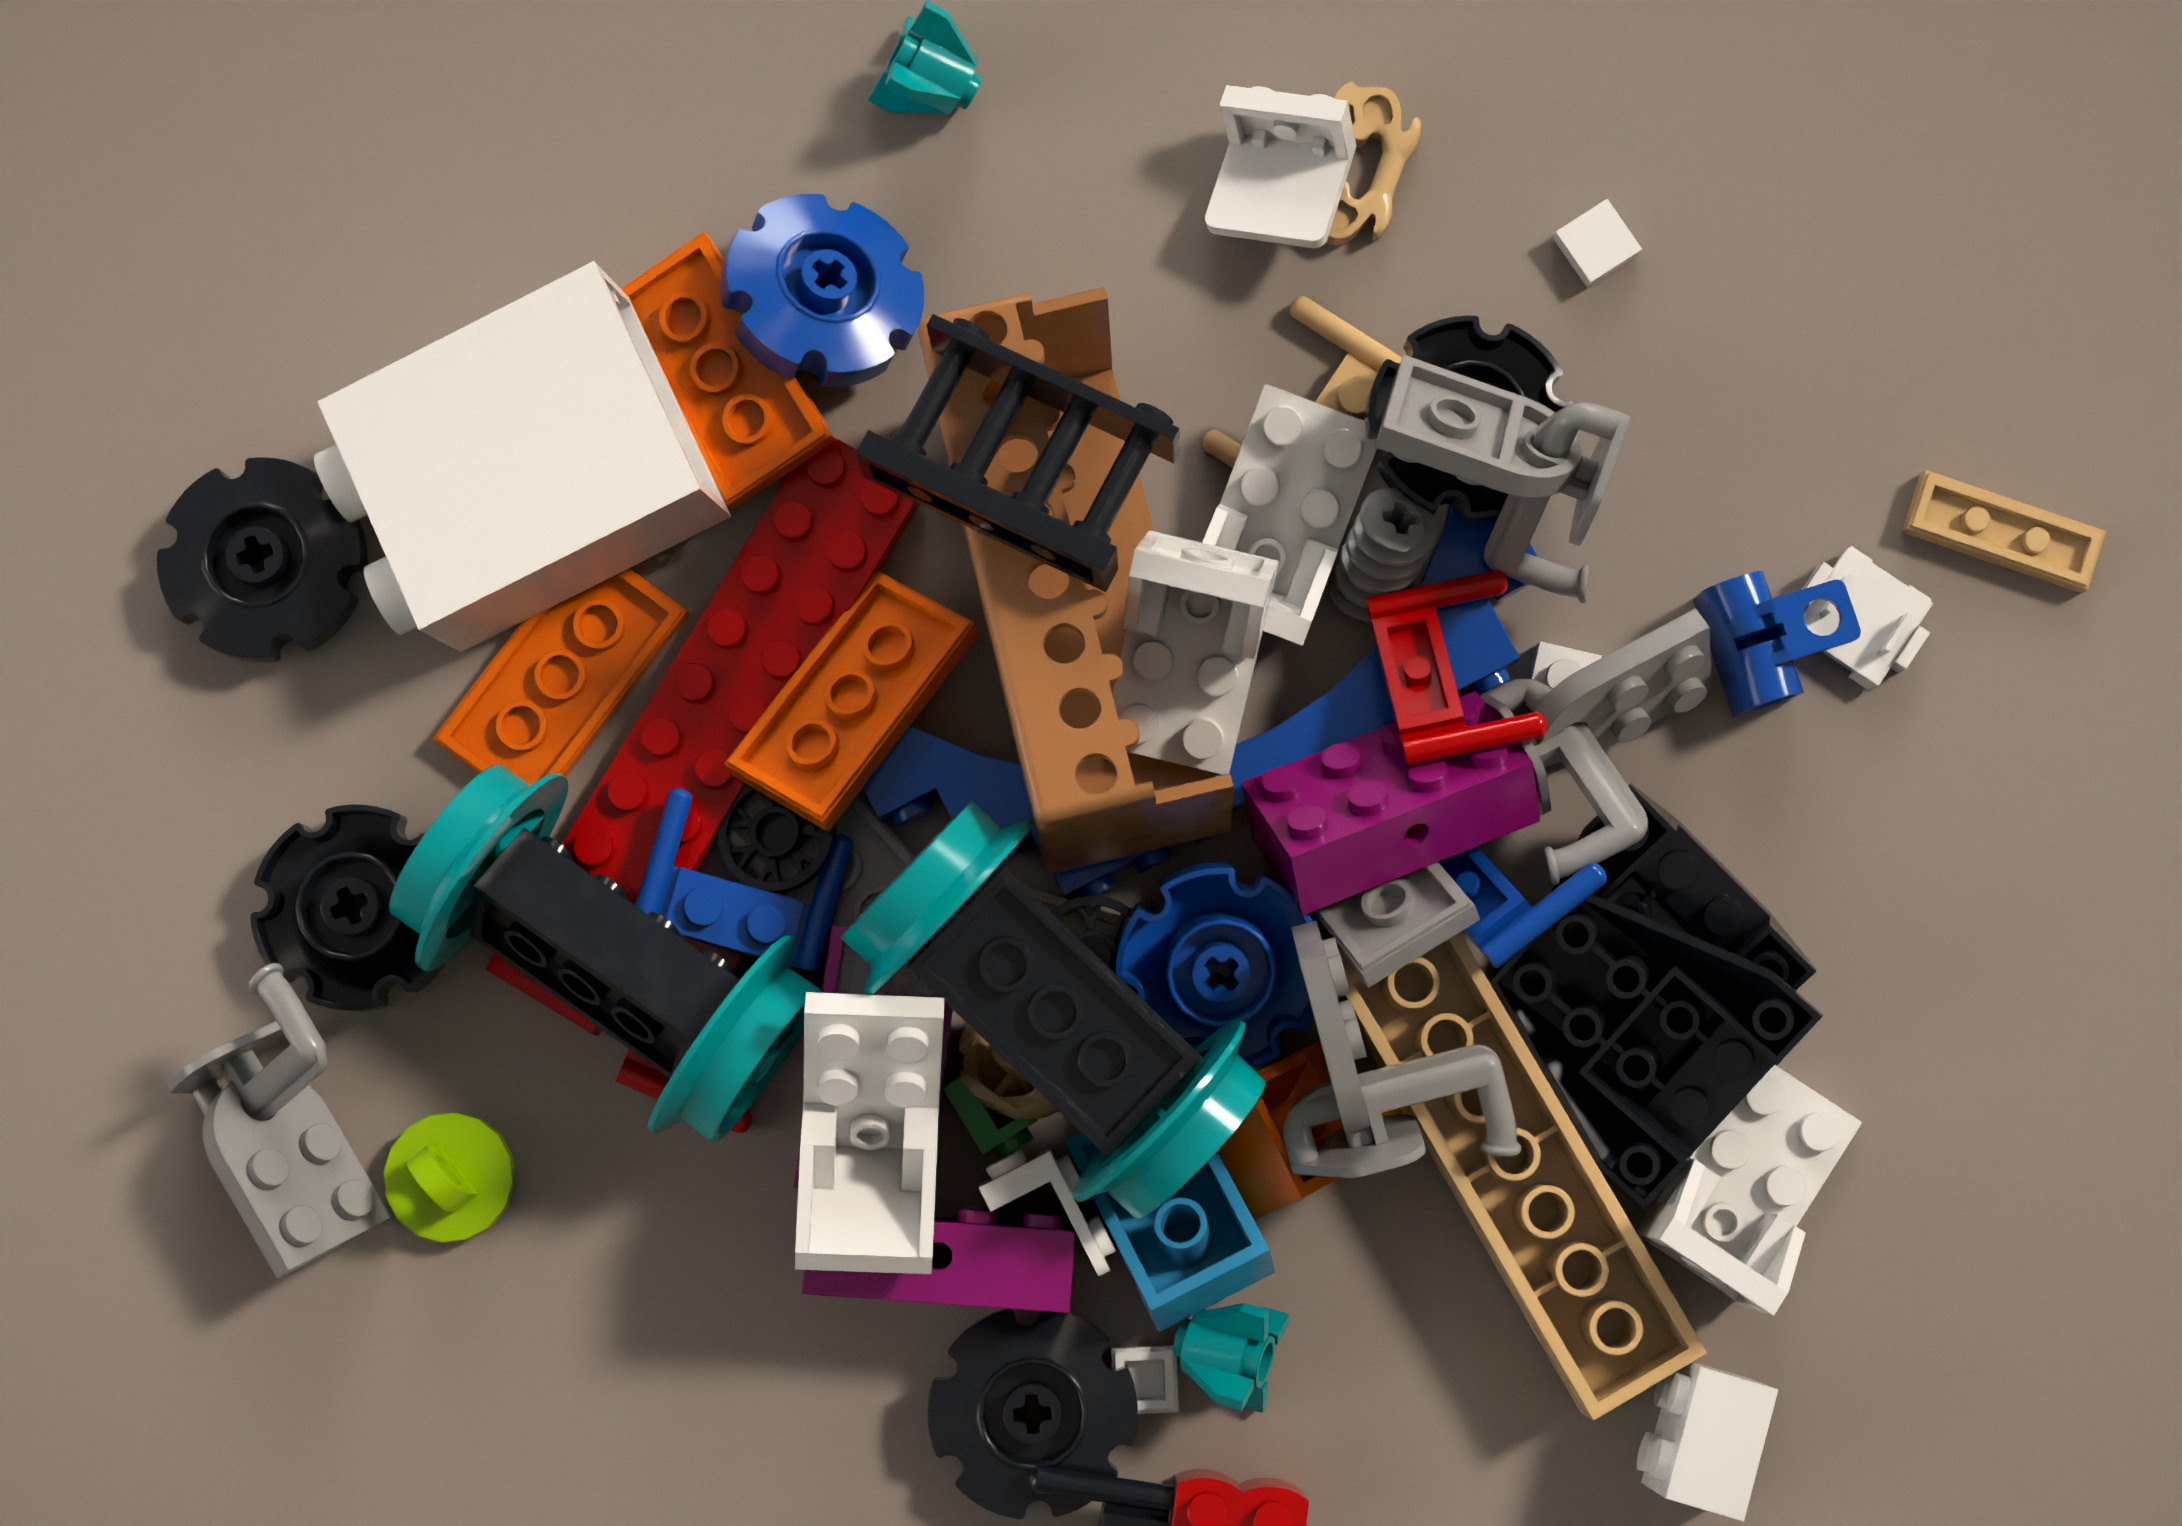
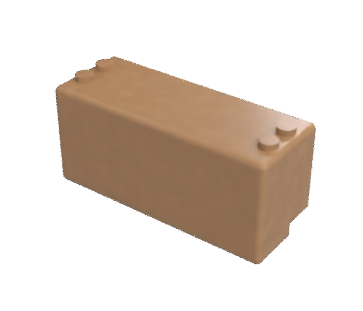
M1105 287L1037 303H1032L1030 292L935 314L950 322H953L955 318L968 320L985 330L990 336L991 341L1120 400L1112 368L1109 307ZM932 315L924 317L918 325V334L928 379L942 357L932 352L926 325ZM966 368L938 419L949 467L953 462H961L1002 386L1001 383L969 368ZM1027 396L984 475L988 481L987 486L1010 497L1014 491L1021 492L1063 412ZM1088 425L1046 503L1050 511L1048 515L1071 526L1077 520L1083 521L1125 441ZM1140 474L1107 534L1111 538L1110 544L1117 547L1118 571L1107 592L963 525L1045 867L1051 872L1059 873L1231 832L1233 783L1230 773L1217 776L1214 772L1126 751V749H1130L1138 743L1140 737L1139 727L1131 719H1118L1112 693L1114 684L1123 675V663L1120 657L1127 630L1123 629L1128 578L1134 550L1149 530L1154 531Z

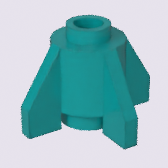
M926 0L915 19L908 15L902 26L899 41L887 63L885 72H882L869 94V102L888 112L943 113L948 116L956 106L966 110L981 84L982 76L974 72L978 60L949 12Z
M1246 1303L1211 1310L1203 1309L1195 1313L1192 1319L1185 1318L1181 1321L1174 1339L1173 1354L1180 1357L1182 1372L1187 1373L1216 1404L1241 1412L1243 1408H1248L1263 1413L1267 1406L1268 1381L1266 1379L1272 1365L1275 1344L1278 1345L1289 1324V1314Z

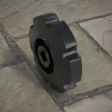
M1478 316L1449 317L1417 329L1407 337L1403 345V349L1409 357L1529 398L1554 412L1561 410L1569 404H1573L1572 401L1558 399L1552 392V385L1563 374L1560 365L1552 354L1532 335L1510 323L1504 326L1500 334L1489 335L1481 329ZM1390 359L1385 360L1379 369L1368 396L1365 412V431L1368 439H1377L1394 377L1400 364ZM1389 452L1377 464V470L1389 488H1396L1411 501L1433 515L1440 505H1452L1458 510L1459 521L1462 524H1482L1496 521L1508 495L1483 485L1467 484L1459 480L1455 475L1421 463L1402 461Z
M248 458L245 461L244 472L235 479H230L220 469L215 468L197 479L182 493L166 518V522L176 529L177 539L171 547L159 549L157 552V574L162 594L170 611L179 621L190 625L195 621L202 620L203 631L199 636L200 642L226 656L256 663L278 662L281 658L282 647L290 641H295L300 648L311 652L330 640L345 625L359 602V598L348 590L347 585L352 574L364 572V567L368 565L367 544L360 521L348 522L339 513L330 499L322 500V490L324 487L318 474L297 463L277 458ZM266 548L273 555L264 559L265 570L260 572L253 565L258 564L262 560L260 551Z
M358 804L331 807L325 811L326 822L322 829L313 832L306 825L301 823L294 824L276 840L262 860L254 884L266 890L268 903L263 910L253 912L250 915L254 941L266 965L272 963L281 964L284 969L283 976L288 983L294 982L301 976L306 979L308 990L305 998L307 1001L326 1008L363 1012L386 1008L389 1004L388 992L391 987L400 984L405 991L418 993L445 966L443 964L431 971H424L415 963V952L419 934L394 917L389 911V902L397 879L425 833H421L417 838L409 840L405 834L407 818L381 807ZM353 895L368 899V904L360 909V915L363 919L361 921L346 917V912L354 907Z
M1005 1308L978 1320L954 1341L948 1350V1354L956 1361L958 1370L951 1378L936 1377L933 1380L928 1401V1426L936 1456L938 1458L948 1455L955 1456L961 1461L963 1472L957 1477L955 1485L964 1495L989 1511L1015 1519H1023L1025 1517L1026 1509L1030 1503L1044 1501L1050 1506L1052 1515L1059 1517L1076 1511L1092 1501L1032 1491L1029 1486V1475L1033 1468L1036 1466H1046L1112 1477L1118 1476L1117 1467L1110 1462L1108 1455L1116 1445L1131 1446L1134 1443L1138 1421V1405L1133 1378L1128 1366L1125 1365L1115 1369L1107 1366L1102 1359L1103 1351L1109 1346L1110 1340L1101 1329L1089 1320L1071 1311L1070 1313L1040 1311V1316L1035 1322L1026 1324L1017 1319L1014 1309ZM1030 1394L1038 1395L1039 1404L1044 1407L1051 1406L1052 1414L1042 1416L1040 1427L1036 1428L1028 1427L1027 1418L1016 1416L1014 1409L1024 1407L1026 1395Z

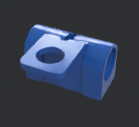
M1757 571L1715 584L1693 598L1697 611L1710 627L1711 653L1733 717L1789 701L1801 695L1804 691L1793 661L1857 640L1861 634L1846 585L1838 579L1772 599L1763 571ZM1822 599L1829 601L1836 607L1839 613V624L1834 633L1825 636L1816 635L1805 625L1804 610L1814 600Z

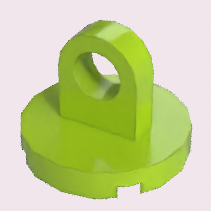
M458 1112L429 1115L407 1127L391 1147L384 1168L385 1196L397 1220L415 1235L437 1242L471 1239L493 1227L509 1207L514 1192L512 1191L515 1183L514 1174H516L514 1156L503 1135L483 1119Z

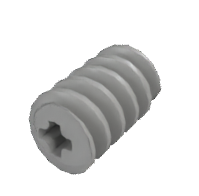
M1382 488L1368 495L1361 505L1360 513L1355 518L1354 527L1348 533L1346 543L1342 546L1340 556L1334 564L1333 578L1328 585L1331 599L1340 611L1354 620L1371 623L1365 598L1413 587L1414 581L1420 574L1421 567L1428 558V553L1435 544L1437 526L1434 515L1411 501L1396 488Z

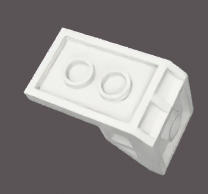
M1265 384L1221 502L1215 510L1202 543L1278 560L1263 631L1303 646L1345 530L1377 450L1375 448L1377 439H1368L1366 437L1364 420Z
M1150 530L1146 533L1134 550L1130 568L1123 629L1127 630L1120 657L1123 663V675L1114 684L1112 693L1118 719H1131L1139 727V741L1134 747L1126 749L1127 752L1222 775L1229 774L1273 590L1278 560Z
M806 992L804 1009V1097L799 1161L795 1270L932 1274L944 998Z
M1774 1065L1694 1151L1688 1163L1652 1200L1637 1230L1638 1236L1745 1308L1774 1316L1789 1293L1806 1234L1797 1225L1862 1122Z

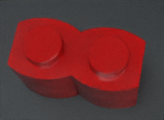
M1206 1469L1187 1470L1175 1475L1174 1501L1169 1523L1170 1526H1306L1309 1500L1300 1488L1280 1479L1254 1478L1238 1483L1233 1478L1217 1471Z

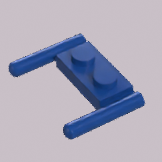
M681 788L670 790L667 793L635 906L646 914L655 912L667 918L676 926L680 932V937L759 958L781 937L790 935L796 940L791 967L818 974L852 854L853 841L846 835L836 834L833 853L827 865L818 876L811 905L806 904L800 900L690 869L675 867L674 863L692 804V796L688 791Z
M1478 847L1439 861V864L1474 903L1480 920L1463 930V932L1496 969L1600 889L1607 881L1606 872L1600 865L1588 863L1531 907L1526 899Z

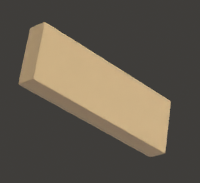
M1925 470L1919 476L1902 529V533L2080 594L2089 588L2106 531L1928 470Z

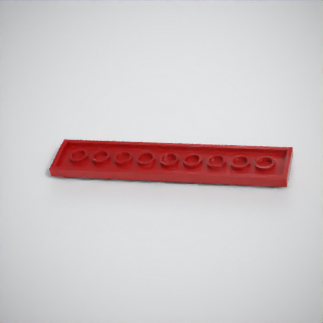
M839 439L787 474L562 843L572 855L575 864L592 876L602 874L612 879L623 889L627 900L633 905L636 904L667 793L674 788H681L688 791L692 796V804L674 866L698 872L717 841V832L720 824L745 784L730 775L724 763L830 627H833L844 612L850 610L873 574L877 570H881L920 505L863 478L855 454L857 449ZM494 954L485 970L589 1033L599 1036L602 1031L599 1027Z

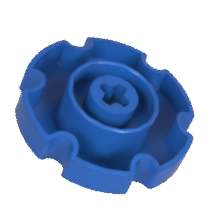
M798 194L777 199L759 208L752 225L753 231L739 229L736 232L721 271L720 296L722 306L726 309L736 310L742 315L736 328L735 336L752 356L772 371L786 378L793 379L798 371L808 370L816 374L822 387L856 385L871 380L885 372L894 356L893 348L905 350L919 325L924 307L922 275L918 271L907 269L902 264L909 249L908 244L895 228L875 212L855 202H852L847 210L840 211L830 207L823 194Z
M1210 862L1192 865L1161 879L1159 887L1163 894L1162 902L1153 908L1144 907L1139 903L1135 904L1122 926L1115 953V974L1125 983L1133 985L1137 990L1136 994L1194 1049L1219 1028L1239 1018L1245 1023L1246 1027L1237 1054L1252 1068L1280 1055V1048L1276 1041L1279 1032L1286 1028H1294L1299 1032H1304L1314 1017L1291 929L1294 926L1313 922L1310 914L1302 916L1293 895L1282 882L1273 876L1260 872L1253 882L1248 884L1240 883L1235 879L1234 867L1229 862ZM1214 957L1217 961L1223 963L1230 958L1229 963L1233 973L1225 978L1217 972L1208 978L1210 973L1207 961Z

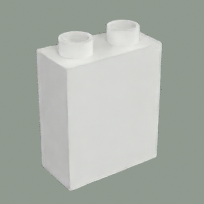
M595 261L317 401L336 443L314 455V464L320 481L336 509L348 522L353 523L368 515L386 555L364 567L365 581L377 608L397 634L403 635L418 628L419 631L459 652H463L731 517L630 298Z

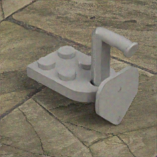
M1403 354L1394 377L1375 448L1392 453L1402 461L1421 463L1455 475L1459 480L1467 484L1483 485L1508 494L1486 542L1484 551L1485 563L1491 570L1502 571L1506 577L1552 593L1578 598L1580 603L1587 601L1590 582V567L1588 565H1583L1581 569L1570 568L1525 552L1550 497L1557 493L1577 499L1569 543L1581 545L1603 499L1629 424L1630 415L1587 402L1569 404L1561 410L1554 412L1529 398ZM1578 430L1600 437L1591 458L1585 456L1581 458V444L1576 435Z
M1696 608L1578 670L1554 688L1533 679H1514L1480 695L1498 719L1513 717L1514 715L1511 711L1524 704H1527L1532 712H1539L1546 718L1548 727L1543 737L1518 742L1519 746L1533 762L1539 814L1542 816L1552 809L1545 768L1557 762H1562L1605 825L1603 828L1568 846L1553 850L1550 846L1545 847L1546 863L1553 885H1558L1562 878L1574 875L1588 863L1598 864L1636 844L1645 836L1648 830V818L1645 810L1604 752V749L1619 741L1626 743L1635 740L1644 734L1652 723L1673 712L1683 713L1693 709L1704 700L1707 694L1712 692L1710 627Z
M1317 921L1291 927L1331 1079L1329 1082L1319 1084L1303 1096L1287 1115L1283 1126L1284 1144L1291 1170L1294 1174L1358 1178L1410 1164L1422 1157L1426 1152L1416 1117L1407 1114L1382 1117V1112L1476 1088L1487 1132V1139L1482 1142V1150L1488 1154L1503 1157L1515 1156L1521 1152V1145L1517 1142L1514 1111L1502 1064L1498 1055L1487 1046L1481 1044L1469 1045L1357 1074L1354 1060L1367 1057L1351 999L1338 1002L1337 997L1350 994L1335 937L1322 940ZM1339 1119L1342 1120L1343 1128L1315 1144L1312 1126Z
M272 963L255 973L248 984V989L252 994H259L276 1021L201 1055L182 1068L166 1083V1086L170 1093L192 1094L205 1115L202 1134L207 1157L273 1273L279 1279L381 1226L391 1218V1215L327 1105L319 1094L309 1086L327 1068V1048L295 991L283 976V967L279 963ZM286 1037L290 1045L263 1068L257 1057ZM223 1077L228 1082L224 1089L219 1082V1079Z

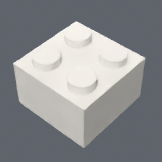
M1696 1362L1690 1363L1658 1382L1654 1393V1406L1661 1408L1654 1433L1648 1431L1645 1433L1637 1457V1470L1644 1472L1641 1483L1665 1499L1744 1522L1778 1389L1747 1377Z

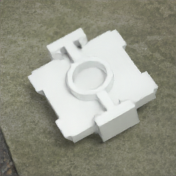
M1851 546L1844 550L1834 567L1825 562L1816 567L1802 589L1838 579L1844 582L1861 629V634L1857 640L1822 652L1850 670L1851 673L1848 677L1870 691L1873 687L1876 688L1880 685L1890 668L1897 673L1907 669L1930 634L1929 631L1919 626L1933 603L1931 598L1913 586L1905 585L1872 563L1873 560ZM1822 599L1814 600L1804 610V623L1812 633L1825 636L1834 633L1837 629L1839 613L1836 607L1829 601Z

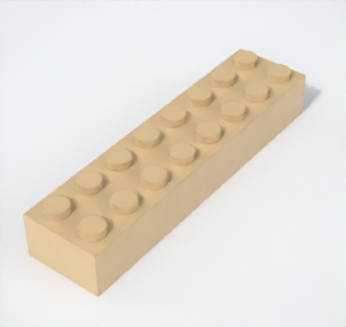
M1461 933L1456 934L1369 988L1339 952L1350 994L1339 996L1341 1002L1351 999L1361 1036L1379 1068L1478 1044L1491 1048L1498 1055L1514 1111L1517 1142L1521 1145V1152L1519 1154L1503 1157L1491 1155L1482 1150V1142L1487 1139V1132L1477 1088L1403 1108L1407 1115L1416 1117L1425 1147L1580 1413L1594 1421L1707 1354V1351Z

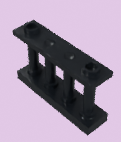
M932 314L926 325L932 352L942 357L899 434H891L889 439L868 430L855 453L862 477L1107 592L1118 571L1117 547L1110 544L1111 538L1107 534L1149 454L1152 453L1173 464L1175 463L1180 453V428L1173 425L1174 422L1169 415L1152 405L1138 403L1136 407H1133L991 341L990 336L985 330L968 320L955 318L953 322H950ZM966 368H969L1001 383L1002 386L961 462H953L948 468L927 458V452L923 447ZM1027 396L1063 412V415L1022 491H1014L1010 497L987 486L988 481L984 475ZM1088 425H1091L1124 440L1125 443L1084 520H1077L1071 526L1048 515L1050 511L1046 503Z

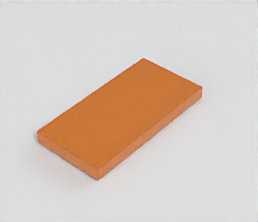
M702 232L622 287L621 290L630 298L726 506L734 510L837 439L798 376L795 375L793 379H789L772 371L752 356L735 336V331L742 315L736 310L724 308L720 296V278L725 259L712 238L707 233Z
M628 568L521 622L433 737V740L479 774L493 765L500 764L530 785L544 776L556 772L567 778L690 613Z
M877 570L850 610L844 612L833 627H830L726 760L724 766L733 777L829 832L980 635L975 622Z

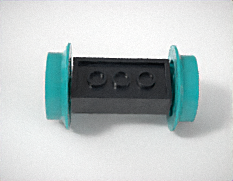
M497 764L487 768L472 779L436 818L406 862L391 894L389 902L390 913L419 934L415 952L416 965L424 971L434 970L448 962L472 939H475L670 1078L649 1118L647 1125L649 1132L657 1135L682 1121L713 1144L717 1143L736 1125L755 1102L804 1032L806 992L823 993L821 989L791 969L796 940L790 935H785L778 939L759 957L745 975L738 979L734 976L732 967L721 956L709 950L700 952L680 938V932L667 918L655 912L646 914L627 900L625 892L616 882L602 874L592 876L573 862L572 855L561 843L549 837L561 814L567 797L568 780L566 777L557 772L551 773L530 785L503 765Z
M971 800L840 937L870 966L861 994L873 995L935 933L936 935L908 963V967L940 998H944V1002L1100 1149L1076 1182L1072 1191V1197L1078 1202H1082L1108 1192L1135 1219L1143 1218L1173 1196L1210 1160L1239 1127L1260 1098L1266 1081L1237 1054L1246 1025L1241 1019H1234L1219 1028L1194 1049L1003 866L973 895L975 890L1030 831L1035 822L1028 818L1001 828Z

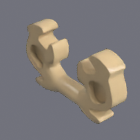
M1350 81L1337 91L1334 99L1348 101L1356 146L1362 148L1369 140L1378 139L1381 143L1382 155L1368 192L1360 199L1351 197L1349 183L1345 182L1326 241L1334 246L1344 245L1351 241L1369 221L1373 222L1371 234L1373 241L1378 240L1384 234L1392 217V198L1404 164L1417 148L1421 136V121L1418 117L1412 120L1410 127L1406 131H1402L1401 107L1399 99L1392 90L1386 87H1359Z

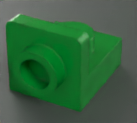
M961 1076L942 1088L983 1155L995 1148L1002 1159L1034 1139L1028 1127L1037 1122L1038 1119L1013 1120L999 1129L993 1120L999 1113L986 1107L962 1082Z

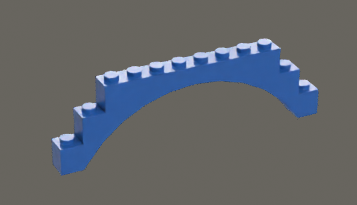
M1448 504L1444 527L1419 586L1493 571L1485 563L1484 551L1496 521L1482 524H1462L1459 521L1458 510ZM1529 543L1525 553L1537 557L1533 547ZM1506 577L1508 582L1507 590L1504 594L1495 596L1497 602L1524 589L1529 584ZM1488 598L1436 609L1458 695L1472 688L1480 696L1511 680L1506 670L1511 668L1520 659V656ZM1377 647L1358 663L1330 692L1270 731L1236 744L1229 772L1233 783L1232 813L1246 806L1241 782L1266 773L1273 768L1287 765L1323 751L1332 745L1346 742L1382 728L1395 721ZM911 725L863 787L879 820L886 823L894 818L898 827L910 823L932 810L928 800L938 795L951 819L973 800L1001 828L1028 818L1033 820L1020 764L978 755ZM1033 825L1027 834H1031L1041 853L1035 825ZM1213 836L1197 839L1194 842L1198 844ZM1021 841L1007 857L1024 848ZM1164 847L1059 873L1051 872L1065 899L1076 894L1078 896L1101 895L1116 886L1112 875L1133 864L1140 874L1163 863L1173 855L1169 847Z

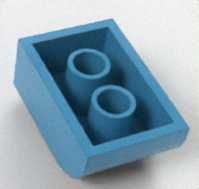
M1082 1132L1064 1141L1079 1176H1081L1100 1150ZM1218 1152L1173 1196L1143 1218L1135 1219L1108 1192L1090 1198L1158 1332L1275 1273L1270 1249Z

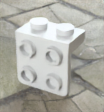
M1226 85L1219 106L1229 145L1205 214L1207 229L1216 235L1307 248L1323 246L1328 239L1357 147L1348 101L1334 99L1324 94L1307 96L1276 92L1262 86L1245 88Z
M1049 1148L1027 1160L1022 1149L985 1168L990 1179L981 1183L979 1190L990 1212L1051 1181L1098 1277L1111 1271L1106 1256L1116 1252L1115 1247L1098 1213L1086 1218L1078 1201L1072 1197V1191L1079 1179V1175L1068 1154L1057 1160L1052 1149Z

